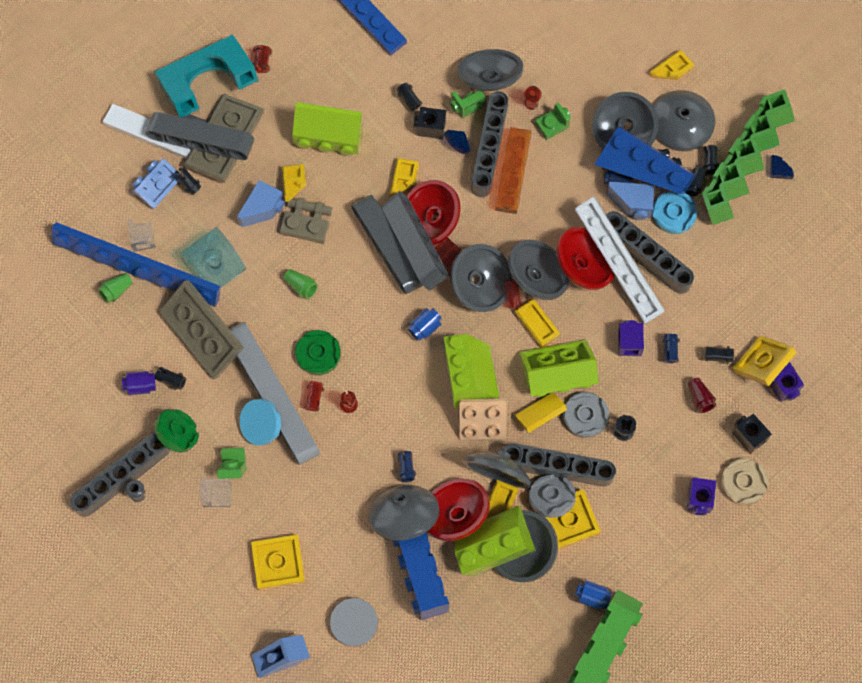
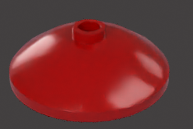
M429 180L418 184L408 193L407 198L416 211L432 244L435 245L445 240L454 231L460 218L461 204L456 191L443 181Z
M571 228L560 236L556 247L557 259L562 271L573 283L588 290H600L611 283L615 274L586 228Z
M454 479L437 487L432 493L439 504V516L436 523L427 532L434 538L442 541L460 540L474 533L484 523L490 509L489 496L484 487L471 479Z

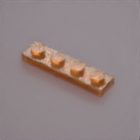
M510 127L495 207L496 211L513 214L518 212L532 134L531 130Z

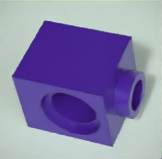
M627 320L620 323L618 328L619 356H642L644 351L643 323H637L635 320Z
M789 362L770 386L779 401L782 402L785 399L791 401L800 396L804 383ZM781 380L789 381L791 387L783 386Z
M692 478L689 484L687 510L701 516L711 513L714 508L716 480ZM696 494H704L707 498V501H698L696 498Z

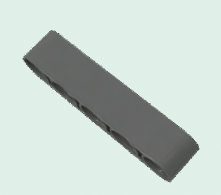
M501 91L493 92L488 100L472 177V191L478 197H486L492 190L508 111V97ZM495 103H500V104H502L503 106H501V107H496V106H494V104H495ZM495 122V123H498L499 125L496 126V127H493V126L490 125V123ZM492 142L495 145L487 146L485 143ZM489 162L491 165L483 166L481 163ZM481 181L487 183V185L479 186L477 183Z
M154 112L145 132L149 138L156 141L238 160L248 159L255 139L251 134L244 131L161 112Z
M398 191L381 205L382 210L420 283L427 290L431 291L448 277V272L410 200L404 193Z
M369 195L352 204L351 207L356 218L402 291L407 295L423 286L375 198Z
M611 211L606 214L610 222H615L618 225L614 229L632 258L676 293L684 294L690 290L694 281V274L691 269L621 213ZM632 236L635 238V241H628L625 237ZM643 250H650L653 254L646 255L643 253ZM660 264H667L670 269H663ZM677 278H685L688 283H680Z
M156 433L150 434L75 492L70 500L72 508L82 517L93 514L124 490L128 482L138 479L169 454L170 449L165 446L158 450L153 449V445L159 439ZM138 456H145L143 463H134ZM118 471H127L122 479L115 477ZM107 485L108 488L104 493H97L99 486ZM81 500H88L86 507L78 508V503Z
M510 443L503 448V451L506 453L513 452L518 455V459L515 462L526 473L542 476L554 475L560 478L563 476L569 481L601 487L610 485L616 474L615 465L607 460ZM531 457H538L541 463L533 465L529 459ZM554 461H561L564 464V468L556 469L552 463ZM583 465L587 468V472L584 474L578 473L575 467ZM605 469L609 471L610 477L603 478L599 475L598 471Z

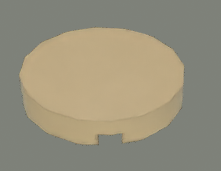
M746 458L731 462L723 471L721 478L722 491L726 497L733 503L743 506L753 505L760 501L766 493L769 484L764 468L760 464Z

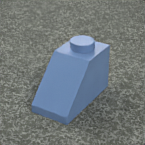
M259 180L237 216L239 226L246 227L273 219L276 213H280L285 205L283 192Z
M609 182L607 195L628 217H634L638 220L651 218L654 185Z
M303 635L281 638L254 653L252 658L258 677L262 678L296 666L309 659L310 656Z

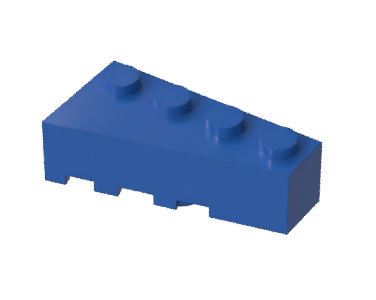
M617 127L594 164L679 194H685L696 177V174L623 127Z
M424 533L408 540H392L394 547L399 546L401 555L397 556L401 570L406 569L408 578L404 579L407 591L413 592L415 600L411 601L414 614H419L420 619L425 620L448 613L449 601L447 596H444L441 577L437 575L436 561L433 553H430L431 547L427 534Z

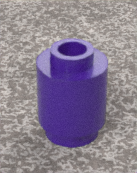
M139 371L126 373V377L122 378L123 392L128 391V396L150 394V391H156L154 372Z

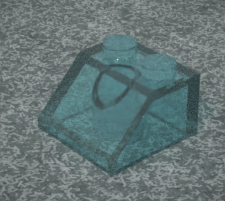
M217 226L180 253L183 263L194 276L221 287L246 270L235 249Z

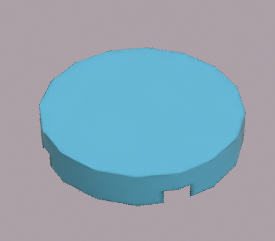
M665 192L655 201L653 219L661 230L670 234H681L688 231L694 225L697 217L696 204L687 193Z
M254 399L243 407L240 414V429L248 442L254 445H268L279 435L281 416L279 411L276 412L275 405L266 399Z

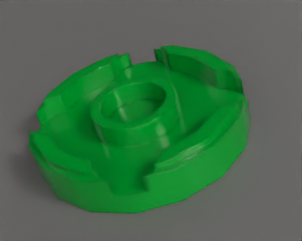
M314 330L307 332L298 341L295 355L297 363L303 371L311 375L320 376L336 368L340 361L341 349L338 340L329 332Z
M166 409L156 418L154 423L155 433L159 441L168 449L179 453L188 452L197 444L199 432L197 433L195 429L197 426L188 414L177 409L174 411Z

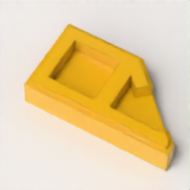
M680 49L651 70L649 75L654 78L678 80L692 70L695 64Z
M397 159L390 198L398 191L403 193L416 184L419 169L418 161Z
M304 164L282 166L286 202H289L306 187Z

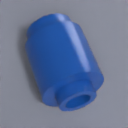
M425 308L410 322L411 325L408 327V330L418 341H421L423 338L429 337L441 326L439 320L442 318L435 309L429 310Z
M585 580L583 584L579 583L575 592V597H578V603L598 610L601 608L607 609L612 595V591L607 590V587Z

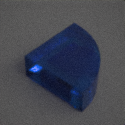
M447 130L444 133L447 142L456 151L462 154H467L471 151L465 131Z
M772 155L770 178L793 179L792 167L782 160L783 158L780 156Z

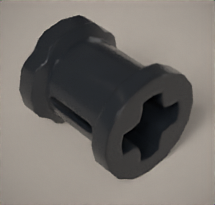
M622 415L617 419L614 435L618 440L628 441L633 437L637 423L632 416ZM621 426H623V427L628 426V427H629V430H627V429L622 430V429H621Z

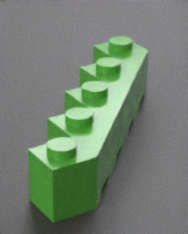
M785 89L762 98L759 103L760 107L746 123L741 137L736 139L729 150V155L725 162H722L714 173V179L709 187L706 186L702 192L712 225L734 218L729 200L749 194L744 176L765 169L760 152L779 146L776 128L795 121Z
M617 589L567 683H607L611 676V673L607 672L616 654L621 657L627 643L623 642L632 625H638L643 615L639 612L643 605L642 602Z

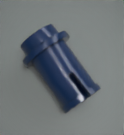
M610 170V172H605L603 184L608 187L609 182L632 183V177L613 173Z
M665 334L662 339V343H664V363L672 364L679 362L678 343L680 339L677 334Z
M404 451L405 455H403V452H399L397 454L400 468L398 477L401 478V482L414 481L416 471L413 469L412 452Z

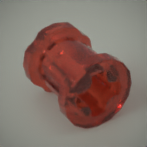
M265 45L254 46L253 65L256 72L262 74L269 72V56L272 55V49Z

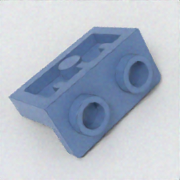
M164 158L158 162L154 160L146 168L148 173L144 177L139 176L133 182L132 186L134 189L130 192L133 196L137 195L152 210L179 182L173 176L177 170Z

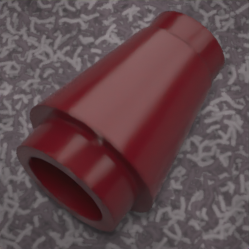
M694 378L688 382L696 410H699L700 413H706L716 407L715 396L700 378Z

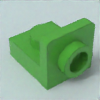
M479 90L475 93L467 94L461 100L457 92L454 91L451 93L450 106L463 119L485 106V95Z
M558 102L554 105V110L537 118L535 124L545 139L548 140L569 128L571 115L568 109L562 107Z
M223 448L221 450L222 464L217 469L218 479L242 478L247 470L245 448Z

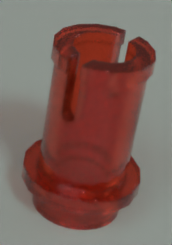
M530 86L524 92L526 99L525 107L529 110H534V106L537 108L542 92L538 87Z
M514 279L504 281L503 289L506 290L508 308H515L513 299H515L517 308L523 306L519 286Z
M310 381L309 385L306 386L308 393L304 409L318 412L321 393L325 389L323 388V383Z
M347 391L348 394L343 392L340 401L341 410L345 413L355 412L358 408L355 394L352 391Z

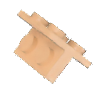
M460 399V439H505L506 399Z

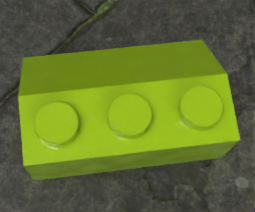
M296 102L292 133L294 145L303 149H308L309 147L318 148L323 152L337 151L348 156L353 154L359 155L363 135L362 112Z
M468 334L444 337V352L454 409L459 408L460 399L500 398L490 345Z
M586 339L519 352L526 385L531 396L540 397L545 396L547 393L566 392L573 388H588L594 384H599L596 358Z
M520 506L486 519L474 533L463 539L455 540V555L462 575L472 577L536 551Z

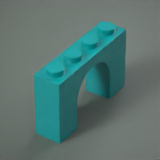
M233 34L155 71L160 87L179 117H184L200 109L190 85L197 76L211 70L226 72L239 90L259 81L253 63Z

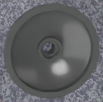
M481 50L466 56L459 63L458 75L460 80L471 88L482 91H495L507 88L520 79L524 70L523 62L516 54L506 50Z
M686 90L671 91L661 96L653 105L659 120L656 139L665 147L676 151H692L702 147L711 138L715 128V114L707 100L697 93ZM681 112H686L688 115L683 116Z
M633 92L615 93L603 100L595 111L592 124L593 134L598 145L604 150L617 127L625 129V123L629 121L632 127L627 131L652 146L658 134L659 120L657 112L650 101Z
M524 240L517 243L510 251L508 257L510 273L517 285L527 294L542 300H553L559 298L567 290L570 279L562 271L557 259V253L553 248L540 241Z
M475 244L463 249L454 259L450 271V282L456 298L463 306L475 312H488L500 307L508 298L512 288V275L507 259L498 249L487 244ZM473 276L476 278L475 283L472 280Z
M498 450L497 453L479 452L464 457L463 464L466 467L495 481L499 480L523 489H528L531 484L526 472L519 464L510 459L511 455L509 453Z
M415 485L396 486L386 490L373 501L368 513L369 522L372 529L383 538L390 540L416 538L426 533L436 523L439 516V504L434 494L423 487Z
M522 510L536 551L495 568L509 580L526 583L538 580L552 568L558 554V538L553 526L545 517L536 512Z

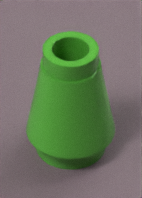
M289 269L284 275V280L301 298L309 299L317 291L318 284L315 283V279L293 269Z
M124 273L101 283L98 292L106 303L115 302L133 282L130 276Z

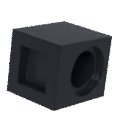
M420 107L419 115L415 114L413 127L417 128V136L443 139L446 110ZM426 121H433L434 124H432V125H427V124H425V122H426Z
M754 413L748 418L745 415L734 424L736 428L732 433L750 454L767 442L772 435ZM745 429H753L756 436H749Z

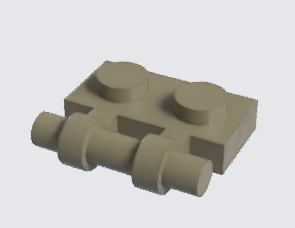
M300 197L298 199H291L287 206L295 208V212L285 211L280 234L324 244L329 221L322 219L323 214L331 216L333 207L325 206V203L317 202V204L307 202L304 198ZM303 210L315 212L314 217L302 215Z

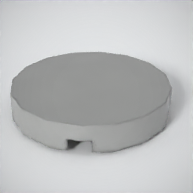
M580 392L573 395L566 403L567 410L563 412V421L566 428L573 435L581 438H592L599 435L606 428L609 420V409L602 398L591 392Z
M546 475L537 479L531 486L529 492L530 505L536 513L544 517L556 518L565 515L575 504L576 492L573 484L566 477L561 476L560 478L554 475Z
M351 598L343 600L335 607L331 614L330 626L332 634L338 642L345 646L356 647L365 645L373 638L377 631L378 619L376 611L368 602L362 599Z

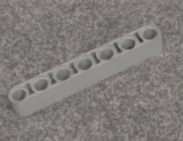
M242 322L229 329L244 347L237 355V358L259 397L272 402L275 405L276 412L279 411L281 416L280 433L298 464L302 465L320 455L317 445L246 323Z

